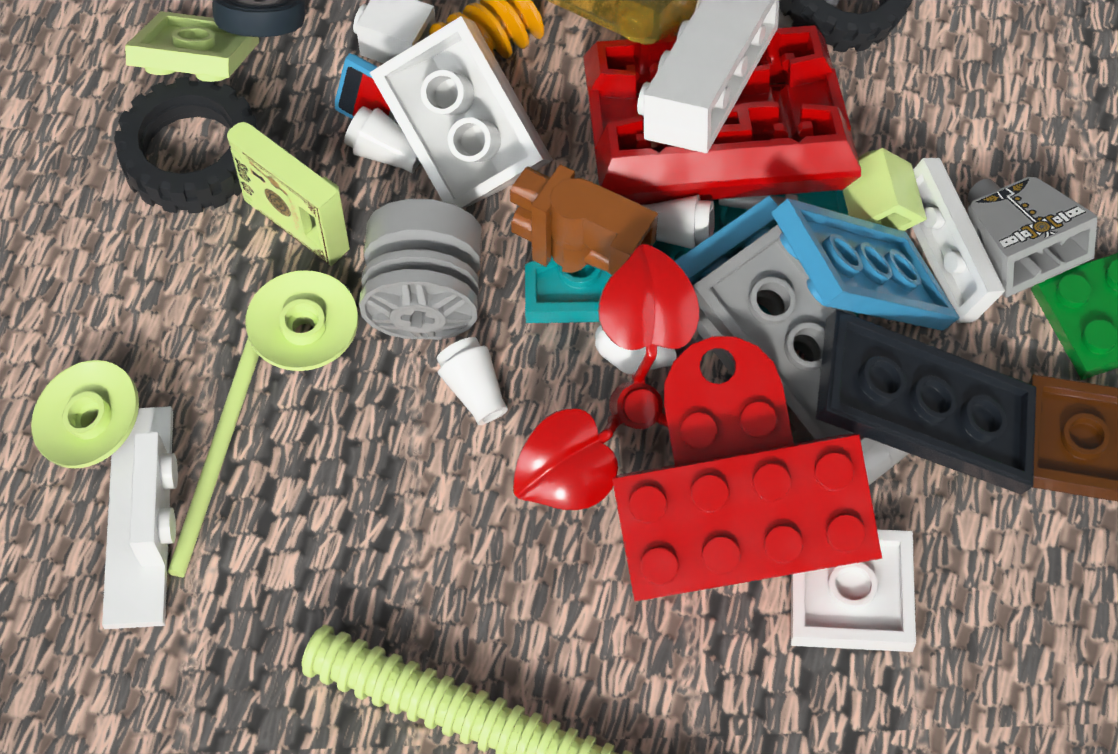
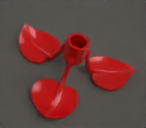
M648 244L638 245L629 258L609 278L599 299V321L602 330L614 344L626 350H638L646 347V353L637 371L632 374V381L619 385L613 391L609 402L612 415L608 417V423L600 433H598L592 416L578 408L556 411L537 424L525 441L516 462L513 493L518 499L562 510H582L592 507L609 494L613 488L612 478L618 474L616 455L604 444L613 437L618 426L622 424L634 429H646L657 422L668 427L666 414L662 413L663 404L661 396L654 387L645 384V377L656 359L657 346L677 349L684 347L690 342L699 321V303L694 287L681 267L657 248Z

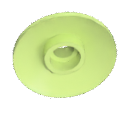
M294 271L270 280L258 290L248 306L245 325L249 341L261 358L282 369L305 371L327 365L347 350L358 328V311L352 294L339 280L317 271ZM302 324H310L314 327L305 333L295 332L296 328Z
M102 360L81 362L59 373L49 382L39 396L32 415V436L40 453L58 466L74 469L95 465L111 456L126 441L137 419L139 397L134 381L119 366Z

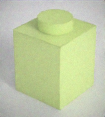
M884 148L866 152L858 157L861 177L842 190L849 216L905 231L927 220L910 162Z

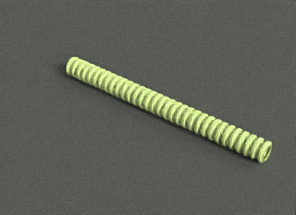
M323 625L314 632L302 658V672L305 676L312 678L318 674L320 675L321 683L330 685L335 681L337 682L338 690L348 692L350 689H353L355 697L361 700L370 696L372 697V704L377 707H382L385 703L389 704L391 713L400 714L402 711L407 712V719L416 722L419 718L425 720V727L434 729L438 725L442 727L443 735L448 737L457 733L460 735V742L464 744H470L472 740L478 742V750L483 752L492 748L496 750L495 754H618L614 752L615 745L609 742L605 743L603 747L596 744L597 738L592 735H588L585 739L578 737V729L571 727L567 732L561 730V723L559 721L551 720L549 724L542 722L543 715L537 712L533 713L530 717L525 714V707L516 705L511 709L507 707V700L499 697L496 701L490 700L489 692L485 690H480L478 694L473 693L472 685L468 683H462L460 686L454 685V677L445 675L442 679L437 678V671L432 668H427L423 672L420 670L418 662L409 661L406 665L403 663L401 655L393 653L390 657L385 656L384 648L375 646L372 650L368 649L367 641L357 639L355 642H352L351 635L346 632H340L338 635H335L334 628L329 625ZM625 750V751H623L622 754H633V753L630 752V751H628V750Z

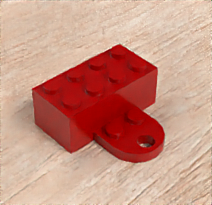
M712 336L690 345L673 362L664 383V409L675 465L619 474L612 478L634 602L883 559L860 435L848 433L794 443L782 381L774 362L757 345L738 337ZM713 349L728 351L735 361L733 376L721 384L707 381L700 370L702 357Z

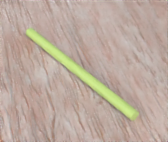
M247 338L167 571L173 576L185 577L259 358L249 338Z

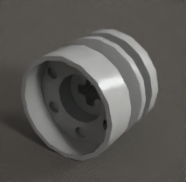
M409 198L387 203L375 210L366 225L364 246L366 267L362 272L361 281L363 289L360 292L359 300L361 317L371 327L390 336L403 339L441 340L452 338L468 331L476 322L478 316L479 278L477 272L480 270L482 229L475 217L454 204L434 199Z

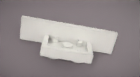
M171 406L139 408L137 419L130 435L122 446L111 455L102 617L104 629L165 626L168 544L174 543L176 538V519L174 509L170 507V489H176L178 484L176 455L172 453L173 409Z

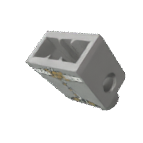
M1026 177L1003 188H1000L991 179H982L970 189L968 193V202L970 204L968 206V216L1004 287L1005 292L1002 295L1005 298L1094 259L1098 217L1039 178Z

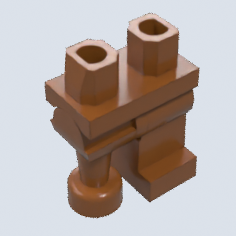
M561 164L551 177L527 166L510 189V202L519 206L511 221V232L532 242V260L545 267L551 261L552 256L553 260L562 266V272L574 273L588 264L613 275L638 245L648 244L653 246L656 242L657 212L591 181L575 178V171Z

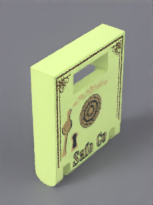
M247 122L235 124L228 131L227 137L231 146L244 200L332 266L350 249L339 186L324 176L322 178L251 124Z

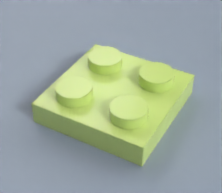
M160 11L125 45L126 65L144 67L146 72L154 75L184 72L195 74L196 78L203 81H221L229 78L259 44V37L228 33L218 28L212 17Z

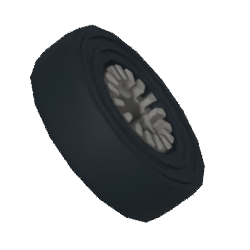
M213 0L212 2L213 18L218 28L241 36L271 37L294 32L303 26L306 14L305 0Z

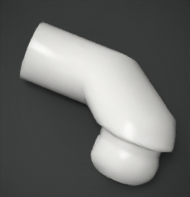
M601 325L595 332V346L602 357L623 373L633 374L637 371L646 353V347L638 350H626L614 344L602 330ZM657 346V356L650 370L672 366L673 362L677 359L675 349Z

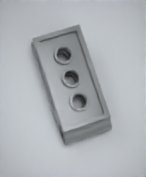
M776 225L693 285L699 303V321L696 330L703 339L712 336H730L743 339L757 345L774 362L784 388L794 443L853 433L816 419L826 318L837 308L823 306L810 293L806 283L809 277L799 260L790 255L780 241L782 231ZM758 304L767 308L771 315L763 312ZM838 309V310L843 311V312H845V313H848V314H851V315H853V316H856V315H855L853 312H851V311ZM794 348L801 351L807 361L801 359L796 354ZM713 349V352L733 376L735 372L733 356L723 349ZM860 435L869 485L909 455L907 452Z

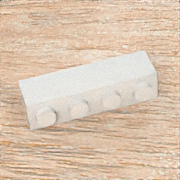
M697 0L695 12L691 19L684 20L681 23L677 41L671 51L665 50L663 52L655 77L651 83L645 82L641 88L637 111L639 115L644 116V139L708 153L778 29L779 0Z

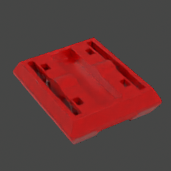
M816 25L777 29L708 153L644 139V116L638 114L637 104L639 95H636V93H640L645 82L651 83L658 71L659 61L665 50L671 51L677 41V36L597 41L583 56L599 186L640 205L700 195L701 200L843 190L861 177V167L836 71L832 66L825 38ZM783 82H785V84L769 85L770 83H783Z

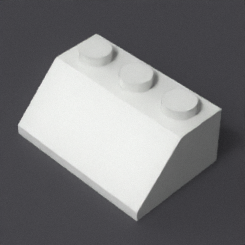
M460 16L369 72L443 202L454 204L464 209L514 184L525 167L528 166L538 170L553 161L476 23L470 19Z

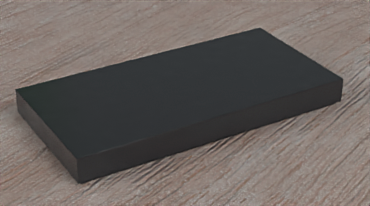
M838 309L826 318L816 411L817 420L1018 494H1023L1033 487L1036 386Z

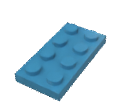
M787 198L771 212L782 231L780 234L782 245L790 255L799 260L809 277L806 283L810 293L823 306L941 331L960 318L907 232Z

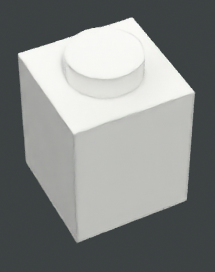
M370 0L368 5L362 4L356 13L353 24L354 33L358 36L360 55L386 63L429 36V29L432 24L436 23L434 6L418 0Z

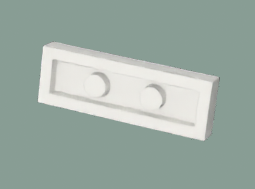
M923 158L913 171L927 220L912 228L940 287L960 317L956 320L957 323H970L976 321L1005 290L941 159Z

